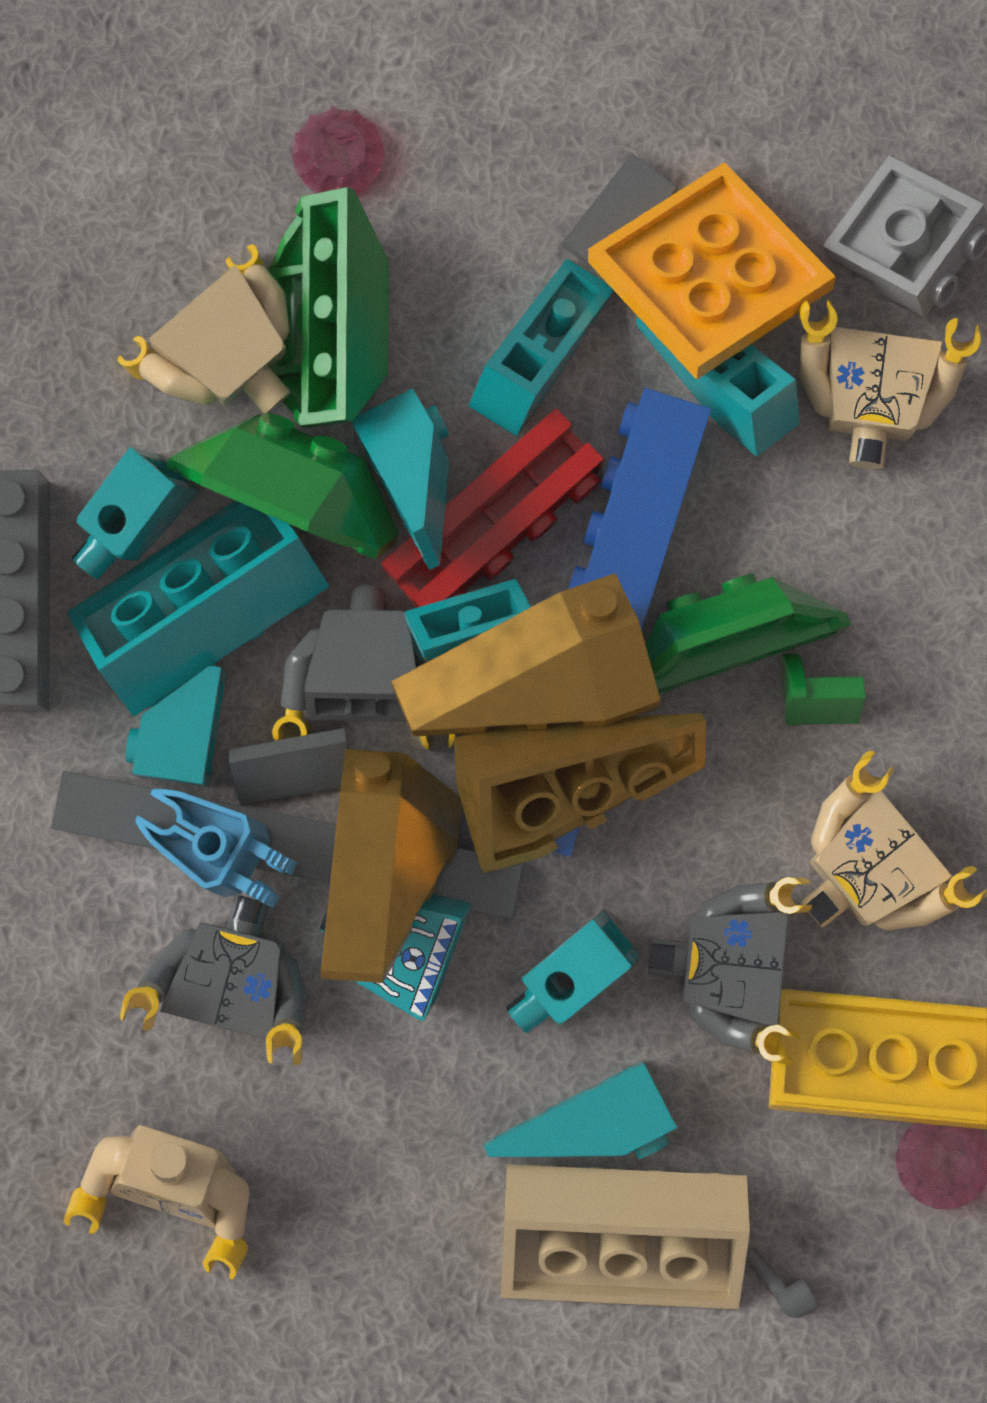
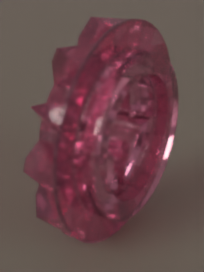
M331 106L326 112L318 115L310 114L301 130L295 132L292 158L299 178L313 192L321 193L348 187L355 190L356 194H359L366 190L378 177L383 165L384 148L374 123L364 118L356 109L352 111L339 110ZM325 134L330 139H334L338 144H343L346 141L353 142L347 149L352 169H349L345 163L342 164L337 158H333L328 162L326 160L323 161V158L328 154Z
M913 1123L903 1131L902 1138L894 1154L898 1180L915 1200L931 1208L946 1210L964 1206L982 1192L987 1184V1140L979 1129ZM933 1137L936 1143H939L946 1151L966 1150L965 1153L958 1155V1159L951 1163V1170L953 1172L951 1177L954 1181L952 1185L949 1179L944 1177L939 1170L929 1171L926 1169L920 1172L919 1168L926 1166V1162L934 1158L932 1150L934 1145L931 1140Z

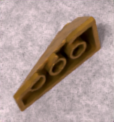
M616 573L559 592L391 681L393 691L413 736L485 733L493 726L527 725V730L547 729V724L568 722H583V727H600L660 707L661 704L639 620Z
M701 713L633 716L600 727H583V722L547 724V729L527 730V725L497 726L489 728L485 733H470L455 737L454 751L457 788L478 862L483 873L539 859L558 848L555 843L556 839L584 824L587 825L589 830L596 828L607 821L603 813L632 797L636 800L644 801L704 768L706 762V719Z
M346 749L321 979L383 983L412 932V923L424 901L430 900L435 891L436 880L446 862H451L458 849L462 808L460 796L406 753Z

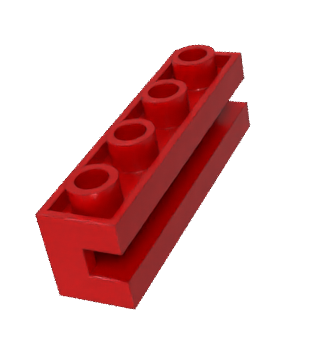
M557 408L446 505L440 565L429 570L411 536L381 562L383 571L416 608L468 593L466 589L482 575L488 581L493 580L515 559L510 553L511 549L526 536L532 543L540 539L558 521V518L553 514L555 510L569 498L575 504L580 503L601 483L602 480L596 474L602 470L604 459L588 442L584 445L571 431L572 424Z

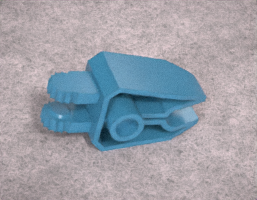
M152 789L150 795L175 810L177 815L176 822L194 832L187 831L177 825L164 829L138 815L135 822L152 846L207 891L225 898L241 894L243 891L270 907L275 906L280 896L270 886L259 880H252L250 878L261 858L266 861L268 866L281 873L287 872L291 875L298 862L268 846L271 841L265 824L240 812L181 791Z

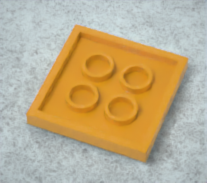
M725 162L588 249V263L696 380L796 315L804 301L807 300L809 305L832 291L836 277Z

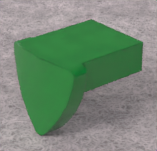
M782 654L785 722L787 726L859 724L866 698L864 677L805 678L800 654Z

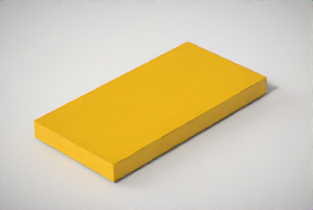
M781 989L778 1025L795 1030L800 1035V1039L786 1035L777 1044L778 1054L794 1061L790 1065L771 1061L769 1109L987 1130V1008Z

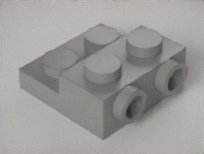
M888 156L824 243L823 248L828 258L873 281L878 293L925 317L933 305L942 308L950 301L958 285V277L955 274L966 259L975 262L986 251L987 212L984 203Z

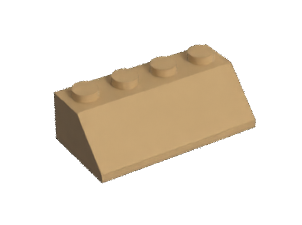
M507 1164L501 1298L739 1309L750 1235L747 1175Z

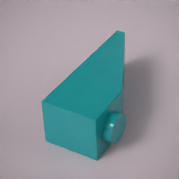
M566 258L485 364L468 407L513 435L518 436L554 386L614 290L608 283Z
M639 317L636 318L638 329L702 406L712 408L710 416L756 457L800 424L796 379L750 344L696 380Z
M412 388L358 415L351 423L370 464L427 567L431 570L440 565L450 463L441 440L448 437L449 432L436 406L432 405L425 409Z
M640 1061L484 1142L483 1147L488 1157L625 1156L635 1151L638 1159H641L670 1144L666 1134L675 1130L677 1126L645 1064Z

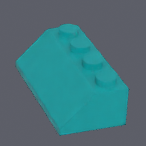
M235 500L69 610L67 614L99 672L132 716L135 717L148 707L155 706L166 698L169 693L192 679L209 665L215 666L220 659L244 643L261 636L268 627L295 609L308 605L316 595L330 586L288 523Z

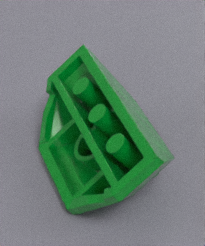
M346 187L300 197L295 209L297 216L285 231L269 267V272L285 292L290 332L287 339L283 342L286 346V354L270 368L291 391V394L283 403L293 413V418L298 426L304 428L354 421L388 375L389 260L355 190Z
M264 413L255 415L188 446L169 457L167 469L201 486L333 543L351 547L357 550V552L375 560L394 546L399 536V531L364 458L348 452L347 446L337 439L327 436L313 437L294 429V423L291 420L277 414Z
M754 573L721 584L722 594L701 600L699 592H694L667 602L668 612L660 614L645 645L659 694L842 633L851 625L847 613L773 577L757 582Z

